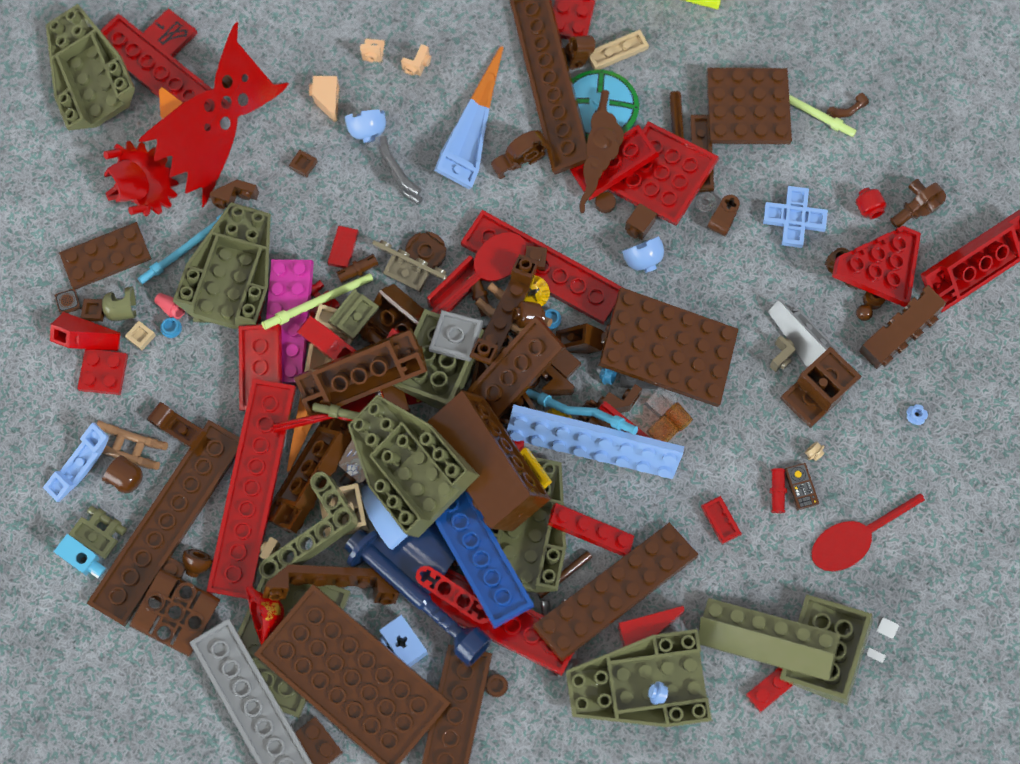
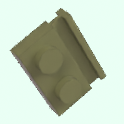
M354 288L329 319L328 323L335 326L337 330L353 341L379 309V306L363 294L361 295Z

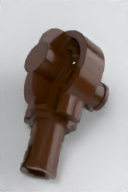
M916 179L908 186L916 197L910 203L905 202L904 209L890 218V222L896 229L911 218L917 219L920 216H927L935 212L945 202L946 193L937 182L926 188L919 179Z

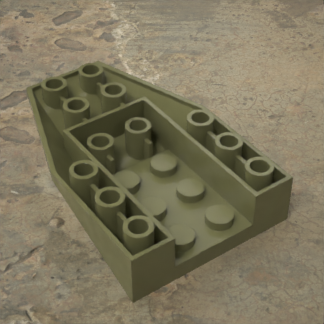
M376 395L348 425L369 488L407 535L419 538L480 476L432 425L379 395Z

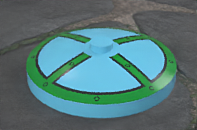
M590 70L572 78L587 139L591 131V118L599 107L602 90L610 92L607 112L612 113L616 117L623 133L634 127L639 113V99L634 87L628 80L608 70Z

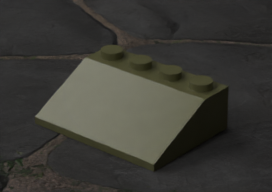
M424 309L414 335L419 346H422L427 372L392 386L441 410L457 394L464 390L476 360L472 358L471 362L430 352L429 346L440 314ZM481 329V332H480V335H479V338H480V339L482 338V336H483V334H484V330H483V329Z
M806 594L798 622L841 635L829 681L783 669L780 680L826 699L848 705L873 623L872 613Z

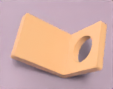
M365 39V44L360 45L362 61L382 62L385 41Z

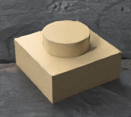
M140 321L125 335L126 339L141 351L156 336L152 330Z
M270 537L268 542L265 541L260 549V558L262 560L279 550L281 545L278 540Z

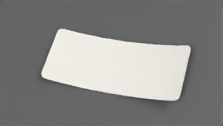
M882 618L877 632L893 639L899 625L886 618ZM871 648L867 652L868 657L883 663L886 655Z

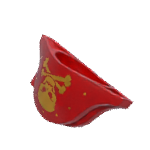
M252 586L246 587L249 608L255 630L262 645L269 634L283 620L284 607L280 600L263 598L262 593L255 590Z

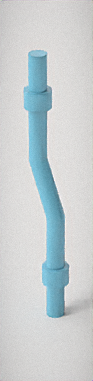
M222 214L216 217V221L162 261L152 264L148 271L137 278L138 281L143 285L152 277L162 274L164 272L163 269L204 240Z
M532 389L526 391L529 398L536 400L539 405L544 407L549 406L567 415L593 416L609 423L612 428L619 431L624 430L633 435L638 431L637 426L626 422L624 418L618 415L612 416L597 408L567 406L552 399L546 393H538Z

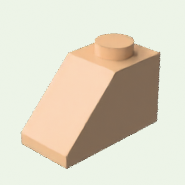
M313 76V84H309V95L313 96L314 103L333 121H337L339 98L337 76Z

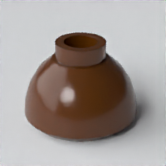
M187 549L183 552V565L186 568V574L190 577L197 578L200 573L208 570L213 563L211 556L203 551Z

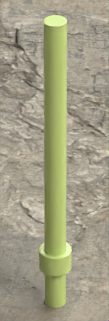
M789 95L791 105L827 123L833 130L837 132L840 130L851 137H854L857 130L844 124L843 120L837 117L833 118Z
M369 273L292 309L282 310L276 313L274 317L263 321L262 326L266 330L277 324L287 323L292 317L373 281V277Z

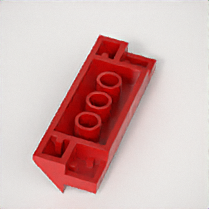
M1020 210L920 274L924 288L929 285L946 302L941 313L1020 262Z

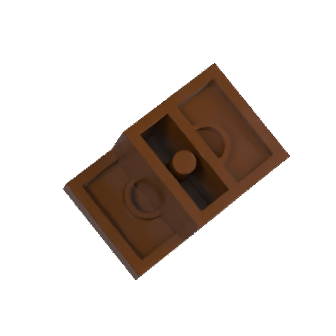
M830 346L799 375L797 382L780 399L806 425L812 428L841 401L844 394L862 376Z

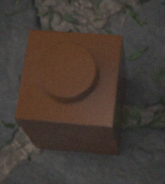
M639 203L626 221L625 230L628 235L643 240L655 223L657 213Z

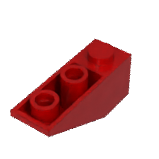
M63 312L51 323L50 341L75 349L119 350L121 332Z

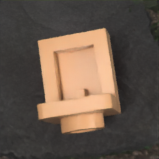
M421 44L414 61L402 58V70L409 75L416 74L421 76L424 67H428L431 61L429 47Z

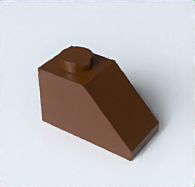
M585 323L557 330L556 337L570 353L590 354L602 351L601 336L604 331Z

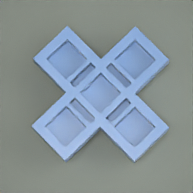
M788 186L786 204L765 203L763 224L783 226L782 246L802 248L805 229L821 232L826 230L828 210L807 207L809 188Z

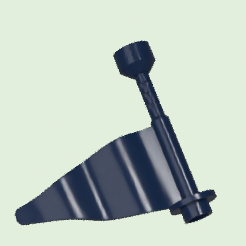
M435 522L419 538L408 535L394 549H390L376 530L367 534L363 529H360L347 541L344 549L350 554L347 559V564L350 567H356L365 561L418 610H423L454 638V655L468 667L482 656L491 644L492 639L479 627L463 629L431 600L429 595L431 591L420 585L416 580V572L420 567L430 566L445 575L456 560ZM427 569L426 572L421 571V581H431L430 587L434 589L436 582L441 577L436 575V579L430 576V570Z

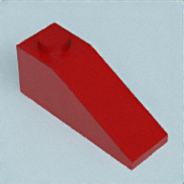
M684 606L619 623L618 630L623 647L652 635L661 634L683 614Z

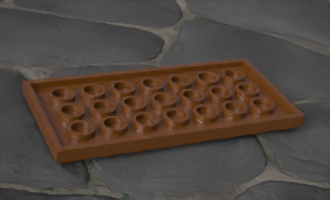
M312 584L254 654L379 764H400L451 703V701L315 584Z

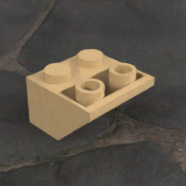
M358 483L339 487L358 518L357 526L346 535L354 534L360 529L368 531L369 525L362 501L361 487ZM333 497L331 499V506L337 504L338 497ZM319 500L322 519H324L329 514ZM349 514L343 516L342 524H346L349 521ZM327 527V528L325 529V535H326V537H327V536L330 534V532H331V528H330V527Z

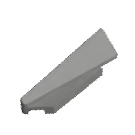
M780 299L770 308L769 314L785 337L792 341L797 354L807 367L830 346L840 356L843 355L800 309L796 307L789 309Z

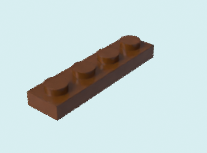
M690 115L691 143L713 153L712 143L709 141L708 115ZM713 170L699 192L714 191Z

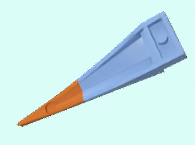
M503 46L497 50L441 150L434 169L437 173L467 189L473 187L479 171L489 108Z

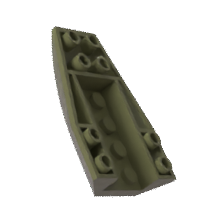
M76 4L47 23L46 32L54 98L68 130L96 128L130 107L135 87L123 58L82 7Z
M230 203L187 262L173 302L193 318L221 326L238 329V326L256 325L268 290L271 214Z
M535 457L552 481L545 488L551 500L513 532L491 529L527 592L558 591L566 552L565 532L547 524L553 505L558 503L564 506L562 462Z
M698 629L652 635L566 670L572 717L660 727L712 721L700 658L701 648ZM657 681L662 682L668 688L667 698L662 704H652L648 697L650 686Z

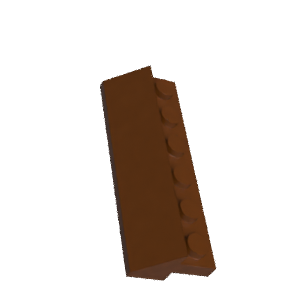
M412 328L296 375L294 380L303 397L301 401L308 416L323 414L312 410L314 402L329 406L331 404L343 406L427 372L422 346H419Z
M332 418L319 423L272 500L268 522L288 533L296 534L301 529L305 518L314 508L318 498L311 487L310 479L317 472H324L331 477L337 470L338 463L352 440L348 428L351 421ZM323 479L320 482L319 487L323 488L326 485L327 480Z

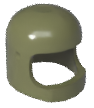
M133 286L125 287V296L122 300L117 299L112 291L104 295L102 310L107 319L122 321L136 318V310H131V306L136 305Z

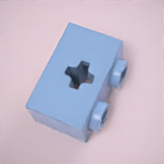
M402 615L379 630L382 634L379 638L380 641L388 648L391 647L393 652L410 667L428 655L427 650ZM398 640L406 641V647H397L399 645Z

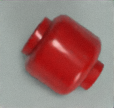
M867 187L858 193L859 196L856 198L855 203L863 217L875 219L885 212L884 209L887 204L878 189Z

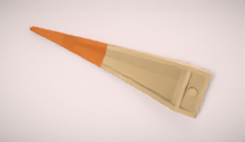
M319 304L315 319L351 345L352 340L328 323L337 309ZM309 344L305 372L333 360L326 357L312 344ZM301 394L296 419L308 416L301 401L303 398ZM312 424L294 428L287 472L291 470Z

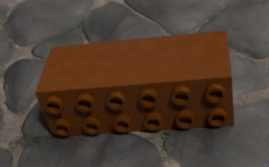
M462 390L427 421L480 475L465 491L472 497V504L484 516L483 521L489 528L513 532L551 500L484 396Z

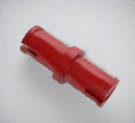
M773 468L771 469L772 488L769 489V493L772 494L771 513L782 514L786 513L785 494H787V488H785V469Z

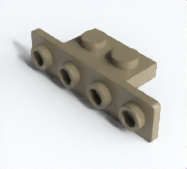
M373 240L372 242L376 248L392 255L383 274L418 292H421L429 275H433L443 281L447 278L445 275L446 271L436 266L432 269L427 266L428 263L420 258L416 260L409 258L410 254L402 249L395 251L391 249V244L380 240V242Z

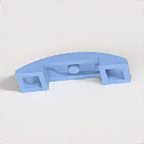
M95 422L92 423L80 438L82 443L63 468L53 473L43 488L57 502H60L81 482L102 454L109 436Z
M366 483L361 488L365 510L380 537L390 549H394L408 535L404 533L369 488L368 483Z

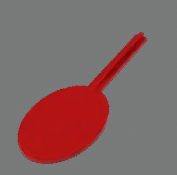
M512 232L500 233L488 239L479 248L474 258L473 267L475 273L438 304L432 312L441 314L442 310H446L480 279L498 281L511 275V270L519 254L523 256L526 254L524 239Z
M372 394L345 404L341 408L361 412L373 400ZM325 413L272 424L273 432H278L332 419L333 417H329ZM338 417L341 420L352 421V419Z
M919 493L867 526L856 521L841 522L831 526L817 538L813 545L811 555L814 564L825 571H840L855 565L868 552L872 542L871 533L925 501L924 496Z

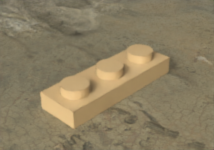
M638 30L595 48L588 60L594 70H600L648 50L649 45L641 30Z

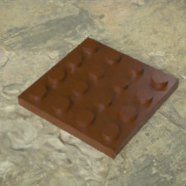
M707 68L710 143L791 144L788 68Z

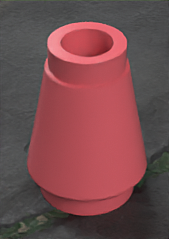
M159 293L155 297L154 303L170 318H181L185 311L173 302L174 297Z

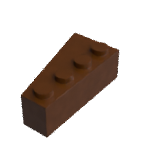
M929 285L922 290L923 292L918 300L914 297L902 310V314L898 312L887 323V327L882 326L860 348L859 352L876 369L881 365L886 367L894 359L892 356L896 352L901 354L909 346L907 343L911 339L916 341L924 333L922 330L926 326L931 328L939 320L937 316L946 302Z

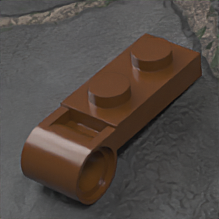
M159 402L146 418L151 424L157 426L158 429L192 450L197 447L207 434L202 428L178 415L162 402Z

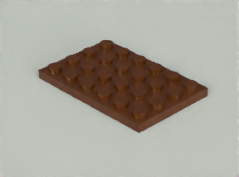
M621 287L618 291L598 366L718 407L721 405L738 328Z

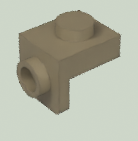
M781 335L777 338L775 345L782 351L770 364V368L775 372L780 368L784 370L792 362L790 358L796 351L792 341Z

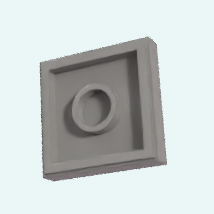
M442 310L429 346V351L471 362L472 358L469 356L479 338L483 320Z

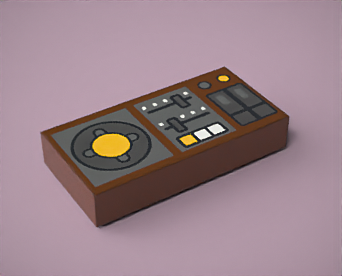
M806 463L785 468V475L797 511L819 505Z

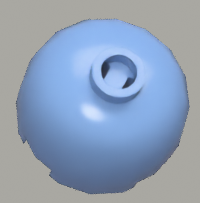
M368 110L357 114V117H353V114L345 116L348 132L355 139L363 140V143L374 142L375 137L380 136L385 130V111Z
M658 236L622 251L623 258L631 269L636 271L644 270L645 273L657 269L656 264L661 262L664 257L662 240Z

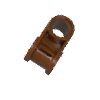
M592 35L570 38L564 48V52L569 60L568 66L571 70L583 67L594 52L595 40Z
M735 195L723 197L707 225L708 229L726 237L740 205V201Z

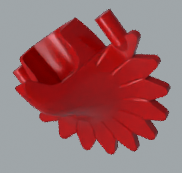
M128 140L125 143V149L116 144L113 150L104 151L103 153L105 159L116 157L118 159V163L107 168L104 173V177L112 176L116 182L114 187L107 191L105 195L108 201H132L137 204L128 208L130 215L143 213L147 217L151 209L159 215L162 213L161 205L166 208L172 206L169 198L174 199L177 197V193L172 187L177 186L179 183L169 177L171 168L165 167L168 161L167 157L154 161L155 147L147 152L143 142H140L137 148H135L132 142Z

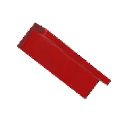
M471 255L427 297L428 306L432 310L467 280V277L475 273L473 267L474 259ZM471 288L444 311L451 312L471 292Z

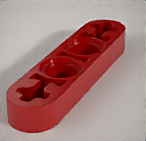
M422 566L417 570L416 580L420 585L475 622L485 624L489 621L488 617L478 619V613L472 610L471 614L467 612L472 607L474 600L478 602L475 607L480 610L483 609L477 597L430 566ZM428 569L431 571L430 576L436 579V575L441 577L436 582L434 589L430 587L431 581H421V571L426 572ZM441 582H448L451 585L449 594L442 595L439 593L438 586ZM465 594L469 597L470 603L467 607H460L457 604L459 595Z

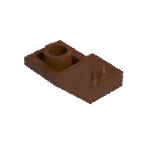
M235 180L211 191L209 196L214 206L225 209L230 203L235 202L237 195L244 200H257L259 191L255 184Z
M636 384L632 389L628 388L622 396L623 400L608 392L606 397L601 396L598 400L597 409L601 403L606 401L620 413L629 412L640 397L642 388Z

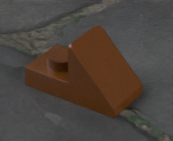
M552 365L540 375L544 381H550L542 388L541 393L543 392L550 396H566L574 393L575 386Z

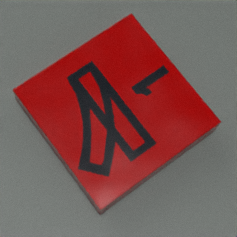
M169 8L143 32L172 57H175L198 34L194 27Z

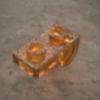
M675 402L646 432L652 439L668 442L677 432L685 429L692 422L693 418L679 402Z

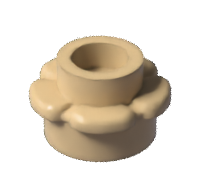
M818 441L813 443L805 451V454L808 456L807 459H813L814 461L820 459L825 453L823 451L825 446H821Z

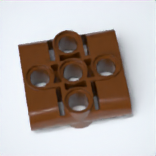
M160 569L129 627L190 657L193 652L190 641L202 635L221 599ZM177 581H179L180 583H179V585L177 586V588H176L174 594L172 595L171 598H169V596H170L171 592L173 591V589H174V587H175ZM183 587H190L193 593L190 598L184 599L180 596V590ZM198 591L201 592L195 605L190 609ZM154 596H158L162 600L161 606L156 609L149 606V600ZM177 606L182 610V614L179 618L172 619L169 616V610ZM158 616H160V619H159L157 625L155 626V628H154L152 634H150L149 632L151 631V629H152L154 623L156 622ZM192 617H199L202 624L198 629L189 627V620ZM163 626L171 630V634L167 639H161L158 636V630ZM181 627V630L177 638L175 639L173 645H171L170 643L174 638L178 628Z

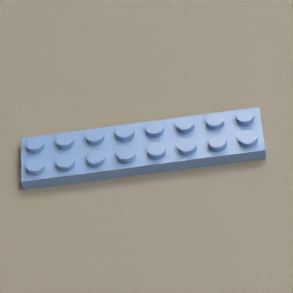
M513 405L507 427V433L513 441H524V443L537 447H544L557 452H564L673 479L684 452V446L636 434L633 435L628 432L518 405Z

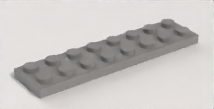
M225 620L190 641L193 650L257 764H312L231 620Z

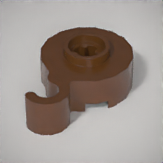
M533 130L526 132L514 139L507 147L506 153L496 157L491 162V166L498 178L502 179L505 177L503 173L508 170L514 171L521 168V164L528 162L531 165L539 161L546 155L544 150L548 149L549 145L541 131Z

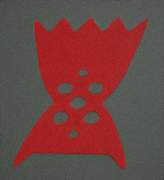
M238 22L233 25L225 43L215 75L214 88L182 103L139 139V142L157 140L154 161L172 156L170 178L184 172L188 173L185 188L186 194L198 188H203L202 208L208 202L210 192L213 191L229 156L236 134L238 117L248 114L274 99L289 84L281 83L274 85L237 41ZM243 74H246L248 76V80L246 82L242 81ZM226 75H229L233 81L230 88H225L222 85V79ZM242 93L248 96V102L245 106H241L238 103V97ZM225 96L231 99V106L228 109H224L221 106V100ZM207 99H212L215 104L211 112H207L204 109V103ZM223 117L230 119V126L226 130L220 126V121ZM207 123L211 126V129L209 131H205L204 126Z

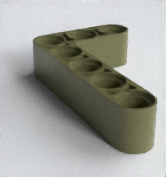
M315 473L310 479V484L329 515L264 559L259 566V572L263 577L270 580L288 564H304L357 526V515L335 480L326 473ZM323 479H326V485L323 488H320V482ZM333 497H338L337 504L331 506V499ZM349 514V521L346 524H342L343 516ZM327 527H330V534L327 537H324V530ZM312 539L311 548L306 550V542ZM293 552V560L291 562H287L288 554ZM275 565V572L269 575V568Z

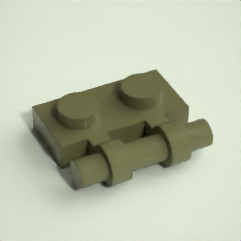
M90 506L87 510V513L92 516L88 521L81 517L68 535L103 559H106L118 543L112 535L117 532L123 536L127 528L122 526V522L119 520H113L107 516L106 512L101 508L97 509L94 506ZM99 522L108 526L105 531L97 527Z

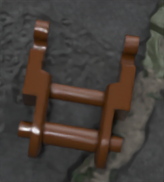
M590 399L582 407L596 408L598 403ZM578 415L576 417L577 420L583 422L590 420L586 416Z

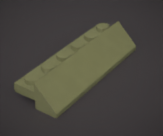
M708 598L703 617H701L698 634L699 642L702 646L825 681L830 680L841 637L839 633Z

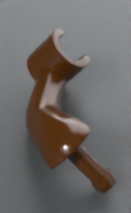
M860 93L855 98L856 103L846 109L830 107L826 113L833 118L850 117L860 108L867 106L869 99L864 93Z

